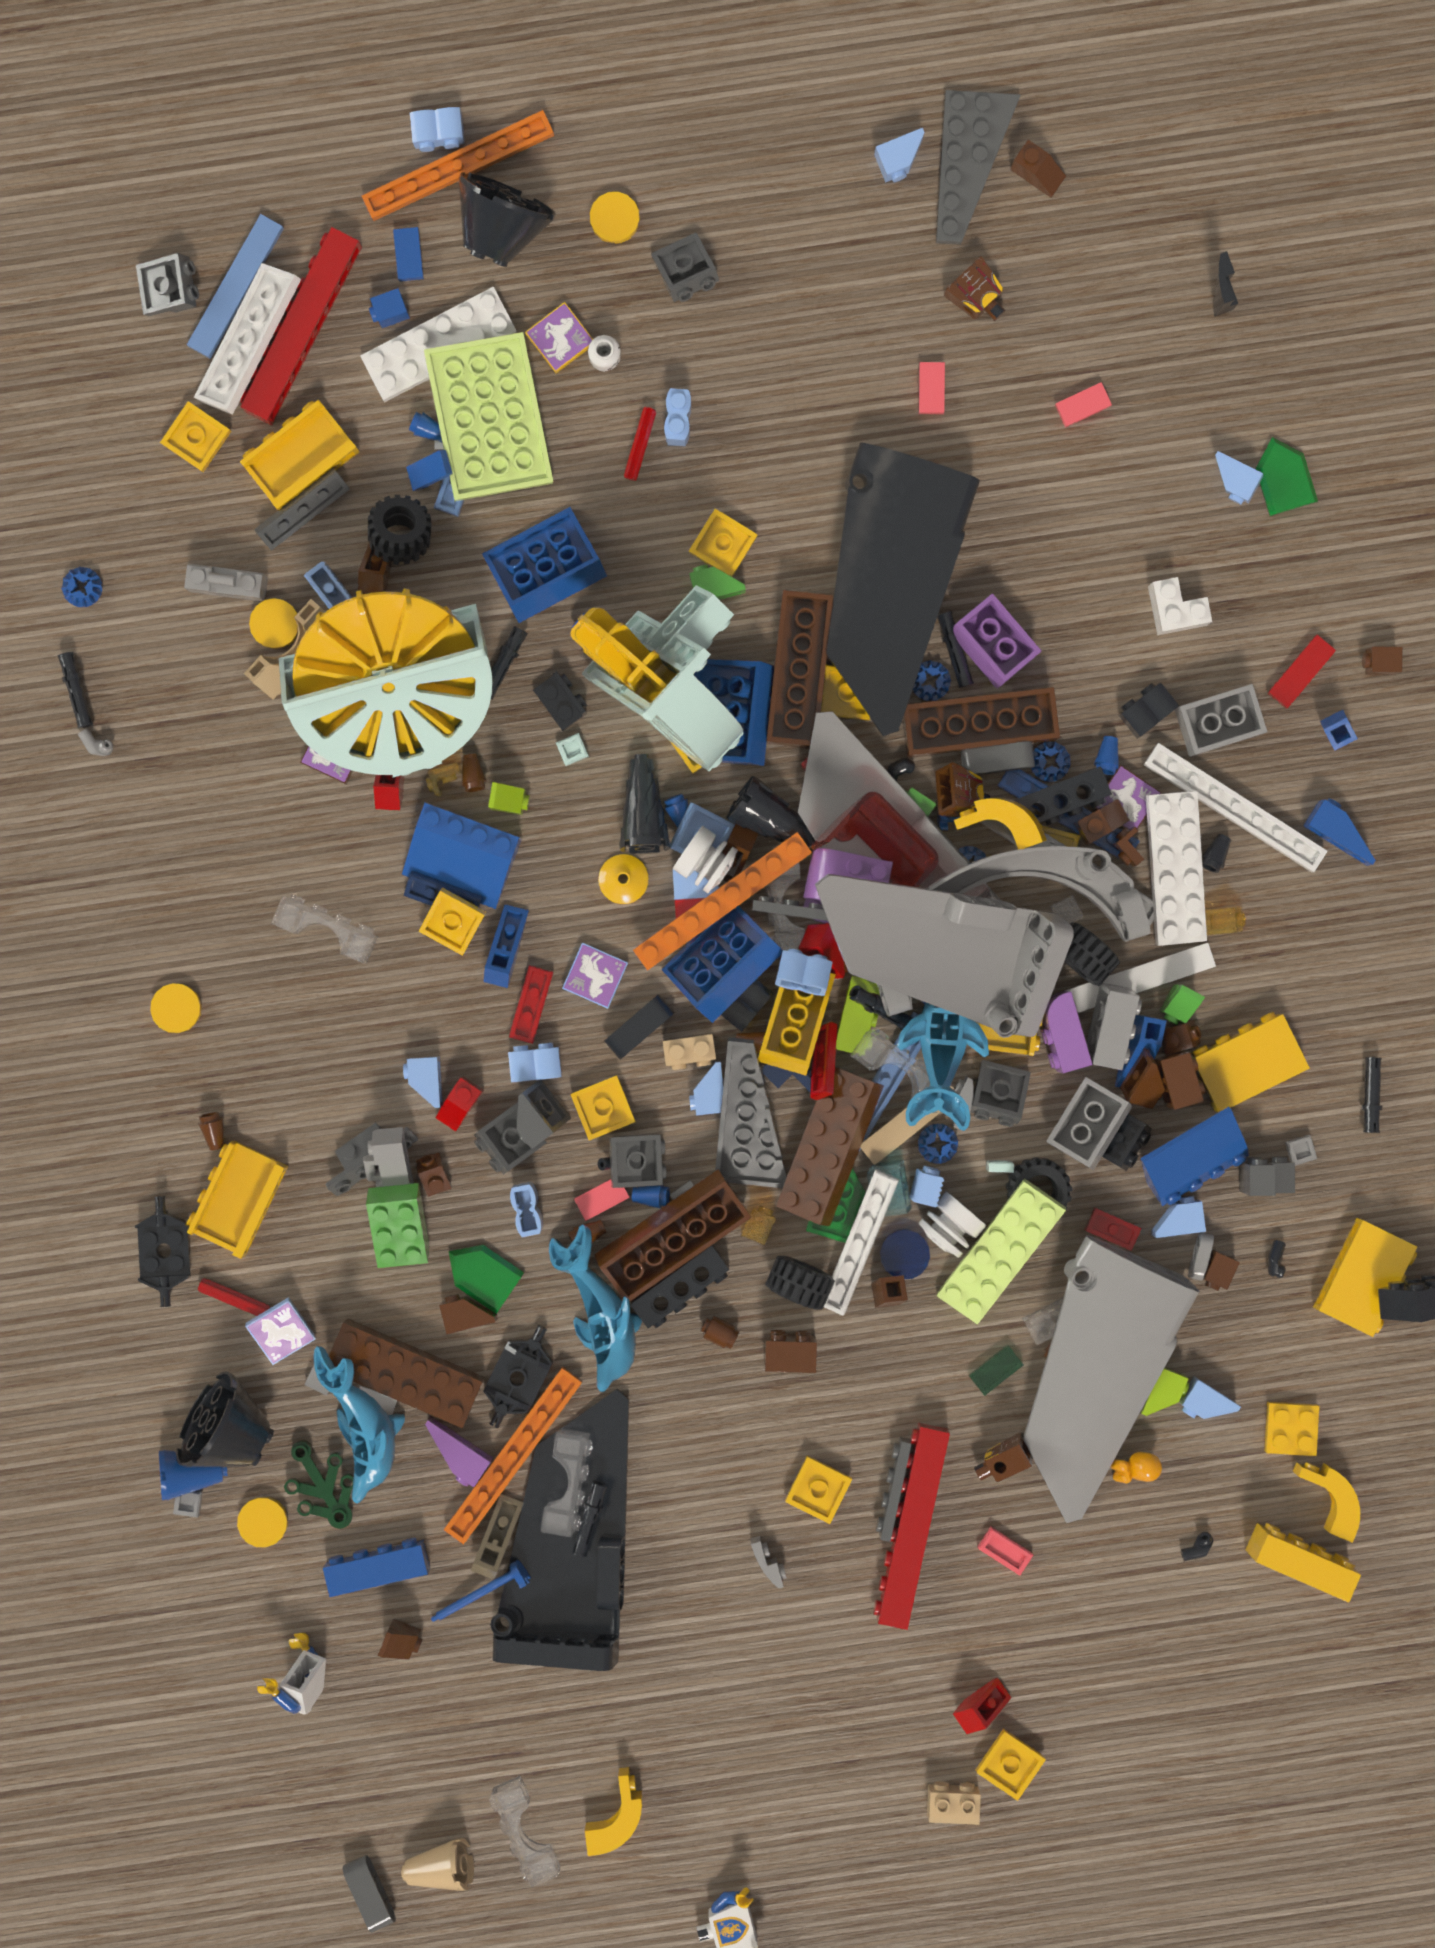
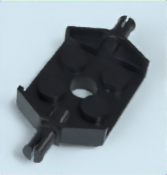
M155 1196L154 1215L135 1225L138 1231L140 1269L138 1281L160 1292V1307H170V1291H172V1288L191 1277L188 1226L186 1225L187 1221L168 1213L165 1205V1196ZM164 1243L170 1246L171 1254L169 1257H163L159 1254L158 1249L161 1244Z
M537 1325L530 1339L508 1340L483 1390L496 1408L489 1423L493 1426L498 1418L495 1428H499L504 1416L507 1414H526L529 1412L553 1364L552 1359L541 1345V1341L547 1331V1328L543 1327L540 1335H538L542 1328L541 1325ZM520 1371L523 1373L525 1380L522 1384L517 1385L511 1381V1374L513 1372Z

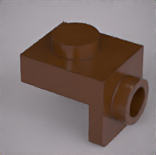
M1125 827L1115 836L1118 840L1113 844L1120 852L1118 854L1120 860L1127 866L1131 864L1132 867L1139 865L1144 860L1128 841L1139 831L1136 827L1130 830Z
M1194 1020L1165 1028L1162 1040L1165 1054L1190 1049L1201 1044L1200 1028L1198 1025H1195Z
M439 1152L427 1154L416 1161L418 1176L428 1197L452 1189Z

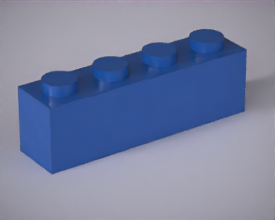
M416 1538L406 1539L402 1541V1545L393 1547L391 1543L384 1544L372 1552H368L367 1549L354 1552L353 1556L346 1558L343 1555L333 1556L328 1559L329 1562H326L323 1567L329 1597L428 1575L430 1571L424 1539L417 1541Z

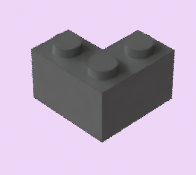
M1282 1156L1272 1157V1161L1262 1159V1157H1247V1161L1239 1165V1191L1249 1196H1276V1193H1295V1163L1287 1161V1157Z

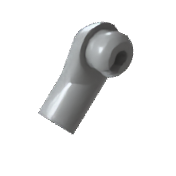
M88 728L78 734L90 754L108 756L112 753L113 744L110 740L95 739Z

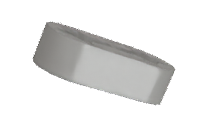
M1204 1232L1198 1234L1189 1265V1278L1199 1281L1203 1280L1213 1247V1235Z

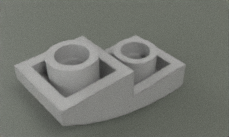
M965 1077L964 1080L959 1079L954 1091L965 1100L970 1112L973 1101V1080ZM953 1122L952 1126L959 1129L955 1122Z
M760 1536L751 1538V1546L761 1569L776 1587L783 1588V1579L787 1578L783 1563L778 1565L776 1557L767 1560L766 1558L770 1557L767 1542L762 1543Z

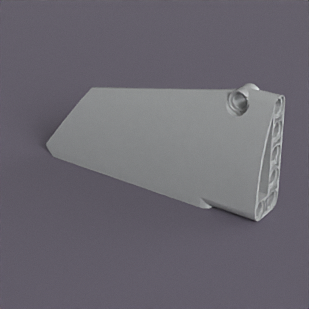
M833 711L816 712L798 813L820 848L893 862L889 883L924 889L949 873L970 864L967 858ZM901 827H908V831L912 835L910 837L913 840L909 846L904 843ZM986 883L963 894L1001 900Z
M827 874L815 884L829 925L850 974L992 1028L1003 1038L1011 1035L1034 1037L1036 1035L1073 939V927L1060 915L1052 912L1019 908L1002 900Z
M1086 1235L1076 1254V1258L1069 1260L1064 1267V1273L1068 1278L1065 1295L1023 1437L1066 1523L1083 1518L1171 1357L1177 1343L1176 1334L1200 1292L1185 1276L1090 1235ZM1079 1271H1082L1079 1276L1075 1277Z

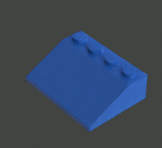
M571 507L482 553L518 623L607 577L598 555Z
M707 659L706 665L700 671L694 673V676L726 707L743 728L744 734L740 737L739 743L733 749L727 751L723 756L722 763L764 766L775 666L761 661Z
M424 803L402 875L409 877L412 871L483 896L481 904L496 909L522 839Z
M738 905L692 938L661 970L696 1009L713 1023L782 954L783 950Z
M1227 1107L1141 1158L1146 1183L1161 1206H1164L1167 1203L1168 1205L1176 1203L1181 1199V1195L1188 1191L1194 1192L1203 1186V1182L1208 1179L1219 1178L1232 1165L1234 1167L1241 1165L1246 1161L1249 1153L1231 1108Z

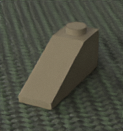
M500 1494L471 1571L495 1579L521 1512L523 1502Z

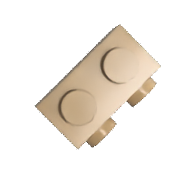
M713 1034L663 1040L666 1066H671L672 1070L687 1068L686 1063L696 1062L697 1067L712 1065L711 1060L716 1059Z
M944 1781L928 1784L927 1816L929 1823L979 1825L981 1800L979 1787L968 1782L960 1783V1785H950Z

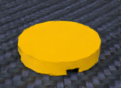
M607 192L599 196L593 203L590 210V224L595 235L602 241L615 244L623 243L629 240L637 231L639 210L635 201L628 195L621 192Z
M276 598L264 600L256 605L251 613L249 621L251 634L257 642L266 648L280 649L290 645L298 634V627L294 618L298 613L292 605L284 600Z
M172 983L163 986L155 993L151 1000L150 1012L153 1021L159 1028L171 1033H181L190 1030L199 1020L202 1004L198 994L192 988L185 984Z
M263 1496L251 1499L242 1507L238 1515L237 1527L240 1536L248 1544L255 1547L266 1548L276 1544L287 1530V1512L278 1500L271 1497Z

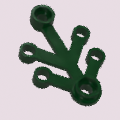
M306 1440L297 1441L291 1449V1455L296 1461L302 1462L315 1486L302 1483L296 1478H290L284 1485L285 1492L290 1495L301 1493L324 1499L328 1507L314 1505L310 1500L305 1499L298 1504L297 1511L301 1516L312 1514L328 1518L330 1525L337 1529L347 1527L353 1518L352 1510L348 1506L353 1484L346 1486L344 1479L350 1478L353 1482L354 1475L345 1474L341 1478L340 1486L342 1491L339 1501H337L333 1494L338 1470L343 1463V1456L338 1452H334L328 1457L327 1464L329 1468L325 1480L311 1458L313 1452L312 1445ZM298 1448H303L305 1450L304 1456H299L297 1454ZM334 1456L340 1460V1463L337 1465L331 1462V1458ZM290 1482L295 1483L297 1486L296 1490H290L288 1484ZM302 1504L309 1506L308 1512H304L301 1509ZM338 1512L342 1513L344 1519L337 1520L335 1514Z

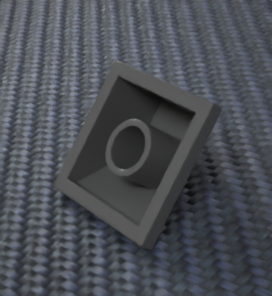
M541 1079L518 1096L516 1130L520 1133L522 1141L529 1145L531 1149L571 1119Z

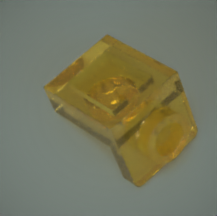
M457 762L428 771L429 777L426 778V783L430 793L434 792L437 797L442 796L438 781L442 780L443 784L457 780V775L462 774L460 765Z
M1241 907L1205 910L1207 935L1242 932V927H1245V914L1241 912Z
M759 1205L758 1209L753 1207L750 1212L751 1218L747 1220L741 1236L765 1245L771 1228L776 1221V1216L772 1215L773 1210Z

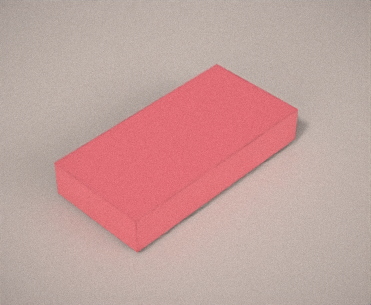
M920 362L919 414H944L945 362Z
M1102 382L1055 404L1065 428L1112 406Z
M610 1179L577 1196L574 1200L585 1221L630 1198L625 1187L612 1188Z
M990 1526L977 1546L979 1550L1018 1575L1022 1574L1034 1555L1031 1551Z

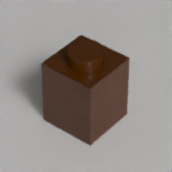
M1370 647L1366 649V653L1362 656V667L1366 668L1365 675H1397L1401 673L1403 647Z
M1212 1249L1203 1278L1206 1280L1205 1285L1219 1291L1220 1287L1228 1290L1240 1262Z
M904 1275L883 1277L871 1283L875 1308L896 1306L908 1300Z

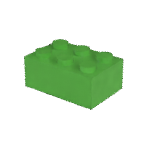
M419 1183L368 1188L366 1207L377 1267L385 1268L428 1263L430 1246Z

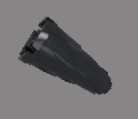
M635 754L634 759L630 760L629 775L626 780V800L623 809V826L621 828L619 848L624 853L627 846L629 847V853L649 854L659 853L660 846L663 845L664 851L670 849V840L667 824H665L664 810L661 805L658 777L656 778L654 761L649 758L648 754Z
M751 776L738 793V799L733 801L726 819L743 828H749L766 838L769 836L780 843L798 832L811 852L813 848H820L799 813L791 809L789 804L776 795L768 785L757 777Z

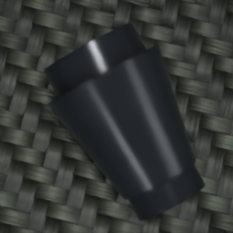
M1223 834L1217 835L1202 855L1203 868L1213 873H1218L1220 869L1224 868L1231 843L1229 837Z

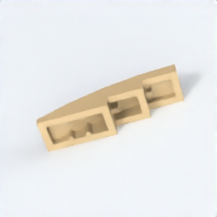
M907 1104L899 1113L866 1138L860 1148L875 1165L936 1117L940 1111L938 1110L924 1116L915 1126H909L906 1122Z

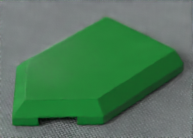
M1272 437L1255 470L1263 473L1260 487L1269 516L1318 502L1304 453Z
M853 1168L831 1225L823 1226L808 1221L807 1232L846 1243L866 1194Z
M484 1244L448 1251L455 1286L495 1314L498 1313L525 1273Z

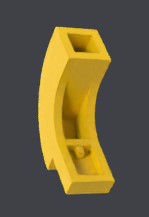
M988 798L974 801L977 812H975L974 808L959 813L961 818L954 820L957 830L987 819L1000 821L1012 832L1018 850L1047 841L1042 826L1034 814L1025 806L1010 799Z
M1296 1462L1293 1472L1298 1477L1324 1487L1329 1493L1331 1509L1323 1528L1330 1534L1353 1543L1360 1524V1505L1351 1484L1339 1472L1323 1463L1320 1470L1318 1466L1305 1462V1465Z
M629 1767L619 1768L618 1778L622 1803L616 1814L603 1821L586 1823L585 1838L588 1856L601 1855L617 1849L632 1836L639 1823L643 1796L642 1791H636L635 1775L630 1776Z

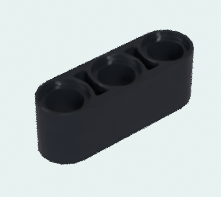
M658 994L605 1039L604 1042L621 1060L675 1012Z

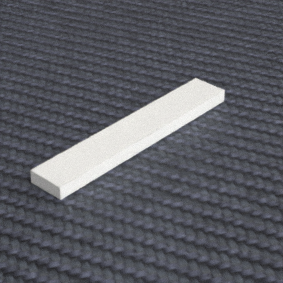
M1204 943L1109 975L1103 983L1128 987L1135 993L1216 967L1209 944ZM1088 982L1064 991L1072 993L1077 1013L1095 1007L1099 986Z
M878 1169L875 1170L832 1278L835 1282L824 1306L825 1308L842 1316L845 1315L900 1179Z

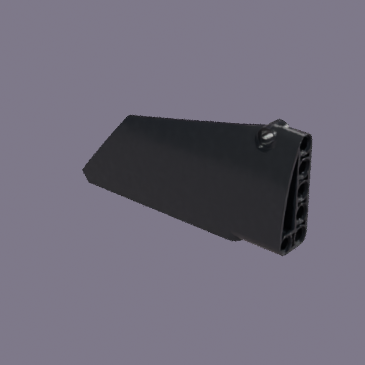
M861 442L845 482L847 500L826 655L855 694L881 735L886 736L899 731L965 536V531L963 530L980 480L974 476L931 461ZM854 477L862 478L864 482L862 489H858L853 485Z
M618 1389L535 1447L507 1571H511L510 1564L518 1560L523 1564L531 1578L529 1579L530 1583L523 1588L519 1587L515 1578L504 1584L498 1612L490 1623L491 1630L494 1633L492 1660L495 1662L592 1671H609L619 1662L620 1611L624 1602L629 1399ZM599 1480L608 1484L602 1504L604 1508L597 1519L587 1557H579L572 1553V1549L584 1514L583 1505L590 1494L592 1481ZM501 1617L508 1620L509 1627L502 1625Z

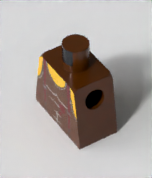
M982 256L951 283L944 293V296L975 320L986 312L996 321L1006 311L997 302L1004 291L1003 287Z
M954 762L935 771L938 812L941 816L961 818L959 813L974 808L975 812H977L974 801L991 798L989 794L983 792V781L979 775Z
M1021 1432L985 1452V1462L974 1467L981 1481L993 1476L996 1482H1000L1032 1467L1033 1457L1023 1440L1024 1436Z

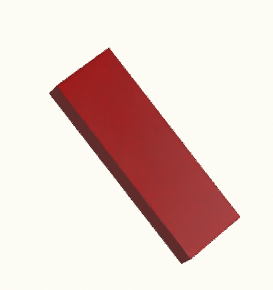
M1315 635L1267 693L1285 709L1289 708L1336 650L1319 635Z
M529 965L509 1034L510 1038L531 1044L534 1043L553 977V971Z
M828 1022L820 1027L813 1051L810 1098L815 1100L832 1095L834 1090L838 1024Z

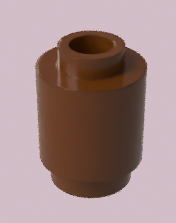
M714 1315L712 1319L706 1318L700 1330L704 1333V1339L722 1348L727 1347L729 1349L734 1345L740 1332L734 1329V1325Z

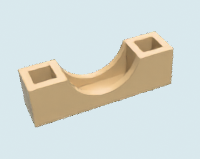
M312 599L294 617L298 627V634L293 646L286 653L276 657L260 655L244 673L273 700L277 695L281 694L279 658L295 654V650L303 635L316 620V615L319 612H325Z

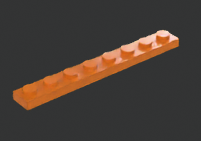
M539 111L362 195V198L372 220L376 221L458 182L461 172L465 173L464 177H468L469 172L477 173L553 137L554 132L544 111Z
M796 832L633 949L634 953L648 971L812 853L798 832Z
M562 1366L445 1526L444 1531L463 1545L582 1384V1380Z

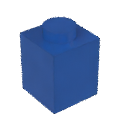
M399 288L370 298L372 307L369 308L373 322H379L381 328L410 318Z
M1343 710L1320 721L1334 751L1358 739Z

